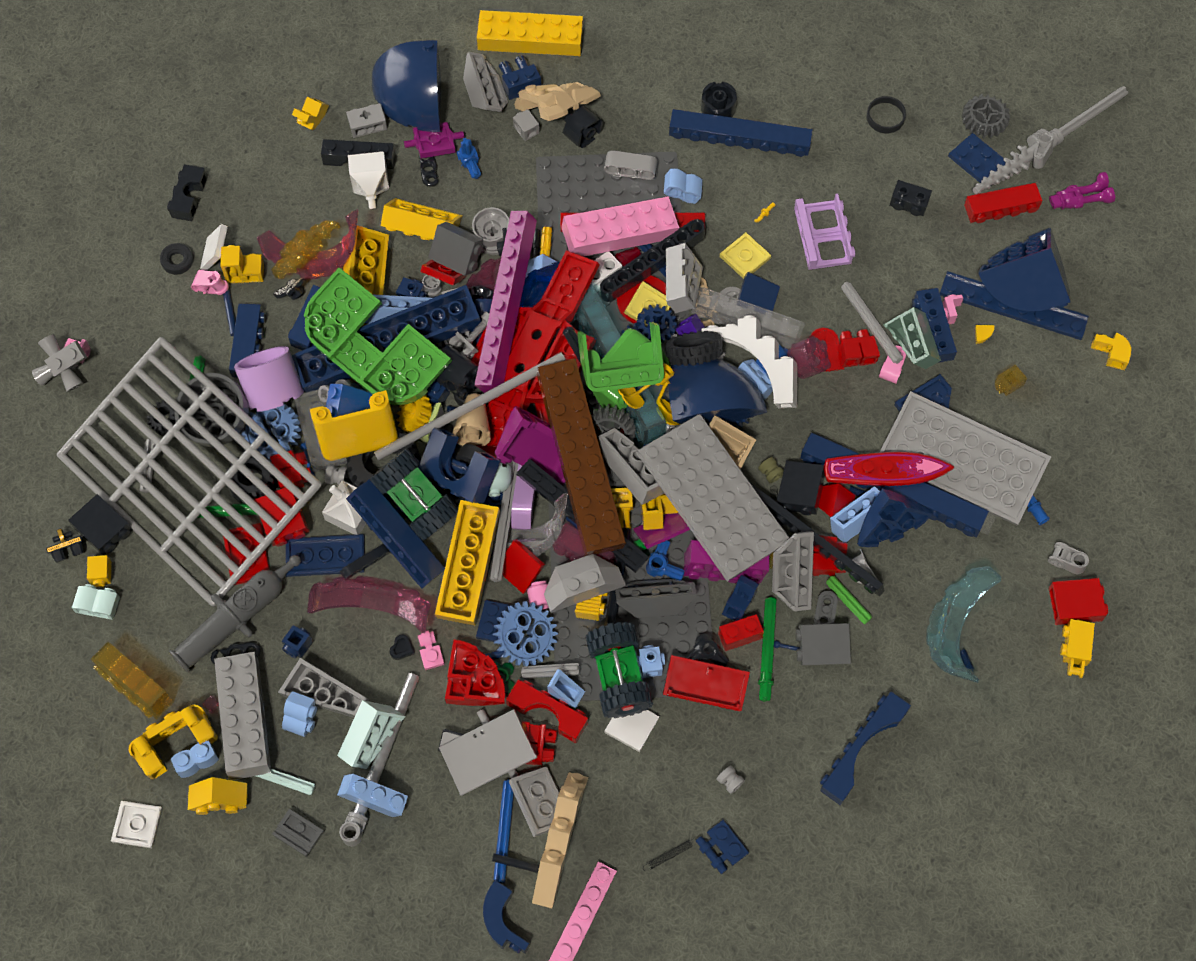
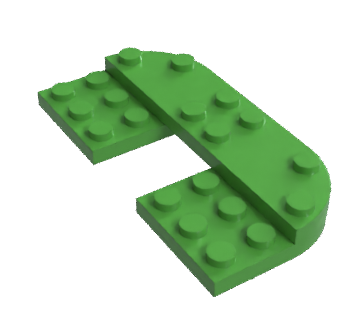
M338 268L307 304L304 313V328L308 338L321 353L372 395L386 390L391 405H405L417 401L428 392L427 388L450 364L451 358L409 324L383 353L357 331L382 303L341 268Z

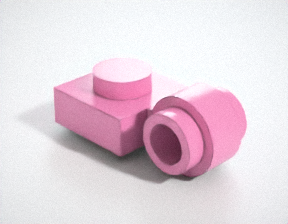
M433 631L421 632V635H418L420 646H425L426 648L420 650L425 670L443 666L444 662L439 645L433 646V643H436Z

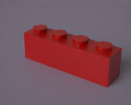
M1036 183L967 196L964 206L970 223H983L988 219L999 220L1008 215L1014 217L1023 212H1036L1043 200Z

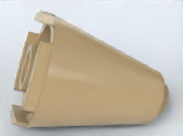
M473 393L468 395L464 404L480 396V394ZM486 404L457 419L452 432L459 437L457 444L462 446L464 444L475 446L482 444L481 447L489 443L491 433Z

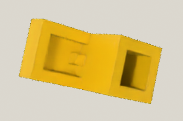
M307 97L302 110L294 108L292 115L297 117L298 124L314 130L324 118L329 105L315 98Z
M1116 333L1113 338L1107 335H1095L1091 348L1109 353L1106 366L1125 370L1131 355L1129 341L1119 333Z

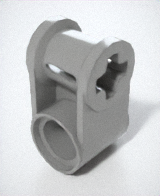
M1055 543V550L1052 556L1048 558V562L1073 574L1083 573L1089 563L1087 554L1065 543ZM1074 561L1081 562L1082 566L1075 564Z

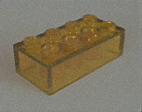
M107 642L91 658V661L95 664L93 668L98 672V675L106 682L108 681L120 694L122 693L132 705L137 706L147 718L150 719L152 716L157 720L174 703L163 688L111 643Z

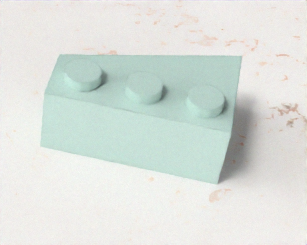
M362 700L337 756L352 767L367 769L382 749L380 747L387 736L391 737L394 733L392 731L399 720L403 721L406 716L392 706Z

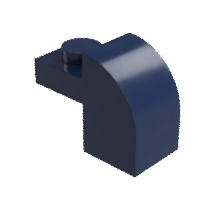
M741 575L725 605L722 615L733 621L741 620L752 603L759 584Z

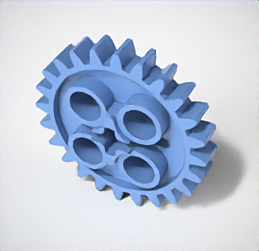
M283 403V406L257 412L255 408L256 413L249 412L251 418L270 436L272 431L279 444L286 451H294L291 446L292 444L298 445L295 439L301 438L297 432L302 431V429L298 426L301 424V421L297 419L298 415L291 407L288 408ZM264 419H265L267 425H269V426L271 427V431H270V430L268 429V427L264 424V422H263ZM247 425L245 427L246 431H243L241 435L252 444L259 435ZM264 441L257 450L271 461L270 456L278 453L270 445L265 447L267 443Z
M527 601L522 603V607L519 602L515 603V609L512 606H508L509 613L505 610L501 613L504 618L497 617L500 625H494L498 629V632L493 633L494 636H498V640L494 641V644L501 645L497 651H504L502 658L510 656L508 662L512 663L516 660L517 666H520L521 662H523V666H528L529 661L531 665H536V659L539 662H543L542 655L549 657L547 650L553 651L554 648L551 646V643H557L555 639H552L554 635L558 634L552 631L557 625L550 623L554 618L546 617L549 612L548 610L541 612L542 605L535 609L534 602L529 607ZM520 615H523L526 620L523 626L518 623ZM534 618V622L530 626L531 619ZM537 625L542 627V634L539 636L535 633ZM527 630V635L529 636L523 638L524 634L522 633V631ZM511 632L516 635V641L514 643H511L508 640V636ZM521 642L520 648L517 650L516 647ZM528 642L533 646L531 653H528L525 649Z

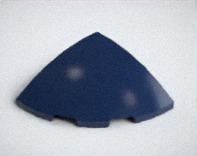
M882 488L864 519L857 544L859 547H877L879 542L887 539L890 542L897 541L904 537V532L911 528L918 529L933 515V512L901 494Z

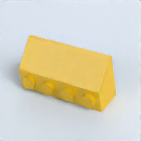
M394 198L384 205L381 226L386 227V230L389 231L398 230L402 231L404 235H417L423 240L434 239L438 224L448 222L459 227L463 215Z

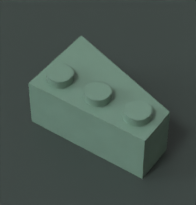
M913 307L883 324L891 332L892 337L898 341L913 364L927 369L941 361L925 312Z

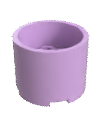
M274 347L254 353L240 360L234 366L250 410L256 408L257 412L274 409L283 406V403L289 401L291 397L297 399L304 393L288 347Z

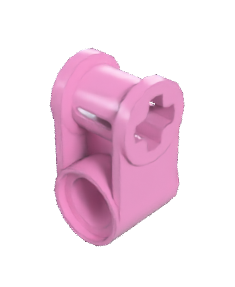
M204 270L197 271L191 285L192 290L195 292L201 291L203 294L217 295L224 294L229 287V284L221 279V275L217 271Z
M901 346L895 347L903 356V360L896 364L887 356L879 378L897 383L906 357V353Z

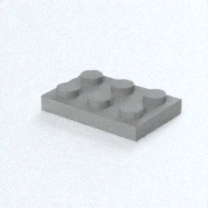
M546 766L509 780V784L533 837L549 832L559 795Z

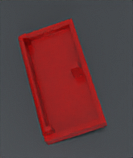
M671 655L662 694L730 710L742 711L750 672Z

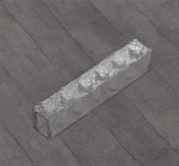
M701 286L698 290L695 308L691 311L693 314L696 313L699 318H707L716 324L724 325L735 324L738 326V319L748 315L755 316L761 322V337L772 336L779 344L789 349L797 347L805 322Z

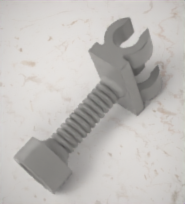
M486 311L481 316L482 321L470 333L468 338H464L457 332L449 341V344L455 350L464 342L468 347L461 354L470 360L478 352L472 345V342L486 328L489 313Z

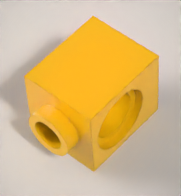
M107 555L87 557V580L93 586L104 587L105 584H111L112 562Z

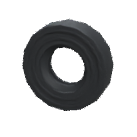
M170 244L162 250L160 263L169 274H182L191 268L193 254L184 244ZM174 254H181L183 261L179 264H172L170 258Z

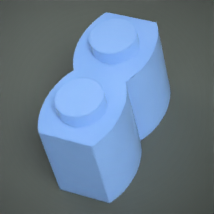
M670 169L665 175L664 194L672 198H680L687 203L696 204L702 194V179L694 174H686L679 169Z
M292 691L285 702L282 729L303 737L308 732L311 733L315 726L313 717L317 711L315 699Z
M209 741L201 745L197 743L190 750L181 751L171 758L172 764L181 778L190 777L199 769L208 768L219 760L214 747Z

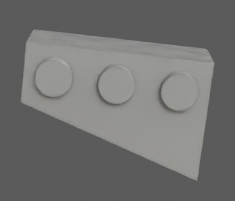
M686 243L666 248V302L675 313L695 308L703 266Z

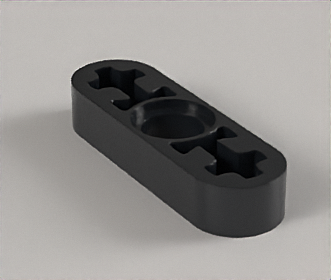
M382 544L340 570V573L347 580L388 555L390 551Z

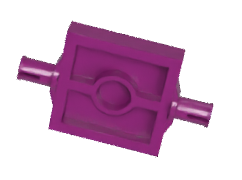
M447 122L440 123V132L420 131L415 127L413 128L414 139L404 141V147H416L420 158L455 153L454 140L464 138L463 131L453 133L449 129Z

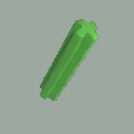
M835 576L827 580L826 584L863 624L871 620V614Z

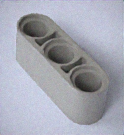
M609 151L606 155L604 171L612 175L651 180L655 177L658 161L653 156Z

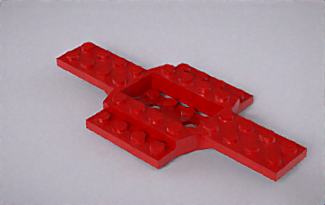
M566 250L542 299L532 308L519 307L504 382L521 374L515 371L517 365L524 364L525 369L523 372L540 364L558 328L560 330L544 361L562 352L565 360L576 359L579 374L581 373L582 365L566 340L563 330L566 327H572L570 323L600 266L598 262ZM486 328L475 347L478 352L471 359L477 365H479ZM537 330L541 331L542 336L534 340L532 338L533 333ZM586 335L587 350H592L596 339ZM537 376L530 390L528 386L531 384L532 379L489 401L486 410L491 439L487 445L481 447L482 444L476 445L477 447L496 458L495 450L514 407L518 406L527 411L530 403L544 404Z

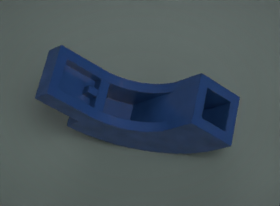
M494 880L485 896L483 905L486 929L492 940L501 949H504L508 942L511 950L518 954L521 951L526 954L530 947L529 943L511 932L503 922V912L512 898L513 892Z

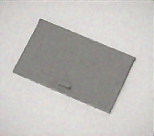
M515 709L439 747L460 796L537 758Z

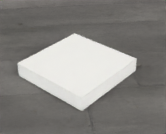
M221 224L207 237L200 269L208 270L221 258V247L224 246L227 233L226 225Z
M646 710L633 716L628 715L623 718L612 717L604 733L640 752L660 716Z
M121 801L111 842L152 849L162 807Z

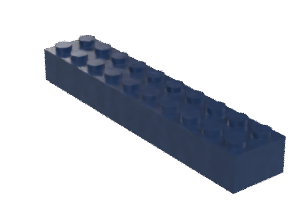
M464 285L362 326L357 332L383 353L408 324L435 345L452 338L457 332L462 334L477 328L481 320L467 285ZM315 346L291 355L302 387L308 395L318 392L322 385L330 386V384H335L338 380H348L351 378Z

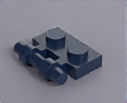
M724 820L707 832L711 839L710 841L706 842L702 836L696 840V843L700 846L699 850L702 854H706L712 862V867L717 869L720 874L728 870L723 864L726 860H728L731 866H734L749 854ZM715 845L722 853L720 857L711 849Z

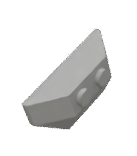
M468 52L463 80L472 107L500 112L506 106L508 100L499 74L485 60L486 57L483 54Z
M812 531L795 533L773 553L772 592L792 611L811 609L814 532Z
M591 554L555 567L544 596L552 613L624 587L625 582L619 567Z

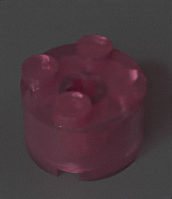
M811 336L792 344V347L788 349V357L796 361L797 376L801 379H807L831 367L827 354V344L824 340L820 341L818 338Z

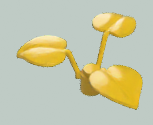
M663 364L664 378L660 383L655 384L656 386L663 385L656 400L658 405L656 411L665 423L672 426L681 425L673 421L670 403L662 398L667 385L670 384L668 380L674 375L673 369L669 365ZM650 385L643 386L638 391L631 387L618 389V392L628 406L639 409L644 405V400L639 394Z

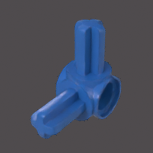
M463 138L461 148L457 151L458 160H461V166L468 169L471 178L478 179L481 176L477 165L479 161L475 147L472 146L471 140Z
M666 540L657 544L655 552L651 553L646 572L653 577L666 575L681 580L684 570L668 564L666 558L670 542ZM652 563H658L660 568L653 567Z

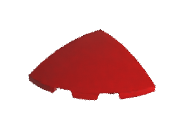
M453 639L447 675L446 704L466 706L505 704L503 679H501L494 661L479 651L476 646Z

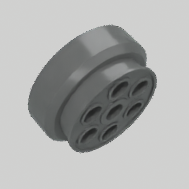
M219 373L204 374L231 400L235 399L234 403L249 416V403L240 385ZM196 377L187 383L198 396L207 388ZM182 390L180 391L176 401L187 411L194 401ZM212 393L205 402L216 412L220 410L219 415L241 434L247 424L218 397L214 399L215 395ZM198 409L194 413L193 417L201 425L205 422L204 427L223 445L234 440L203 410L199 411ZM175 411V420L177 422L181 416ZM236 417V421L231 423L232 419ZM188 422L180 429L187 438L195 443L214 447ZM222 429L221 433L217 435V431Z

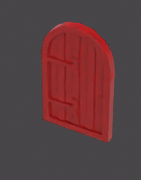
M828 328L816 329L809 338V347L815 373L844 370V367L841 366V352L838 350L840 345L838 336L833 330Z

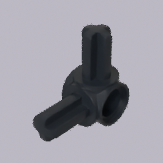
M707 634L699 635L696 638L695 645L693 646L695 649L686 657L700 661L703 657L705 659H712L717 665L727 666L729 661L719 650V645ZM709 643V646L703 649L704 645Z

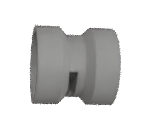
M427 274L423 277L422 284H424L426 295L429 297L438 296L442 291L441 280Z
M334 465L327 466L325 473L326 484L337 482L339 485L341 481H344V478H348L347 467L338 469Z
M732 765L727 767L717 777V781L720 784H725L726 790L730 794H733L745 782L742 776H738L735 773L736 770Z

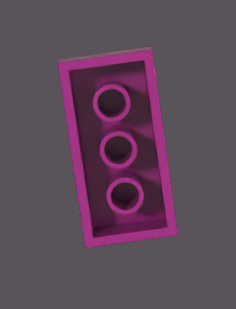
M691 540L684 554L683 576H689L690 579L708 578L710 581L726 580L700 542ZM769 556L728 582L737 583L740 576L743 575L758 584L761 583L769 571Z

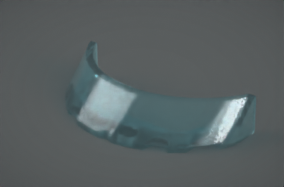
M990 566L972 568L966 572L967 575L956 584H951L945 590L946 595L942 601L936 603L929 619L930 624L927 627V645H929L932 660L946 673L977 683L979 678L967 669L962 662L960 636L964 622L975 603L990 588L1001 581L1002 577Z

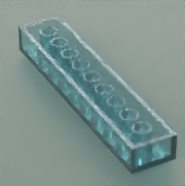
M591 282L573 318L575 320L578 319L580 331L596 339L593 350L599 354L601 361L621 336ZM638 386L634 388L636 389V391H638L643 386ZM648 388L639 394L644 400V405L641 408L634 409L627 406L624 409L626 413H630V418H634V424H636L635 436L639 442L642 441L643 445L649 444L665 435L666 421Z

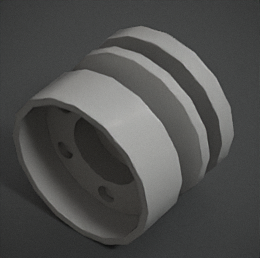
M490 207L479 211L474 216L472 222L474 235L483 239L482 251L485 254L499 255L497 242L503 241L502 228H508L509 217L499 208Z

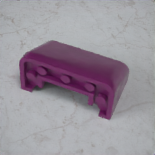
M515 406L510 413L495 450L496 458L501 460L500 462L503 464L514 461L521 466L528 459H531L563 486L565 479L550 424Z

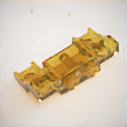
M325 220L320 225H313L309 231H298L296 236L290 242H287L279 252L282 259L278 260L271 269L275 278L284 279L287 273H296V268L302 269L324 247L321 239L331 238L330 232L333 229H339V223L337 221Z

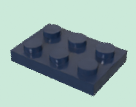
M973 133L948 155L949 158L979 183H981L983 177H989L991 170L996 172L998 164L1003 166L1006 164L1002 156Z

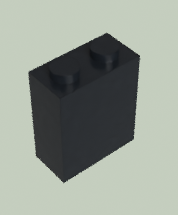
M786 460L777 503L790 513L799 512L806 516L811 514L817 515L825 480L824 465Z
M98 494L68 519L72 527L102 556L106 553H111L115 549L116 544L120 540H125L132 530L129 523Z

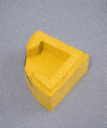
M994 325L975 326L976 344L983 343L991 337Z

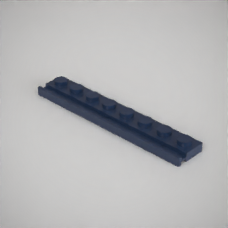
M949 271L946 273L940 291V296L962 295V303L1078 340H1082L1089 318L1088 315L1063 307H1055L1043 311H1022L1011 308L993 297L982 282Z

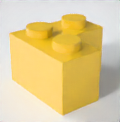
M235 245L221 247L220 266L227 283L264 281V261L262 255H243L240 246Z
M665 493L643 505L640 503L644 530L663 529V514L678 513Z
M211 777L189 785L188 810L196 811L198 815H206L209 811H218L220 809L225 810V813L235 814L238 813V810L246 808L247 783Z

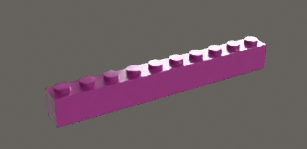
M511 211L475 380V386L484 393L501 385L505 379L537 220L528 211Z

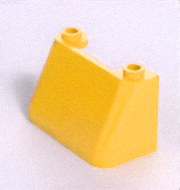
M386 390L377 392L370 397V409L332 418L331 412L327 407L321 406L310 409L320 449L326 460L334 461L379 450L398 439Z

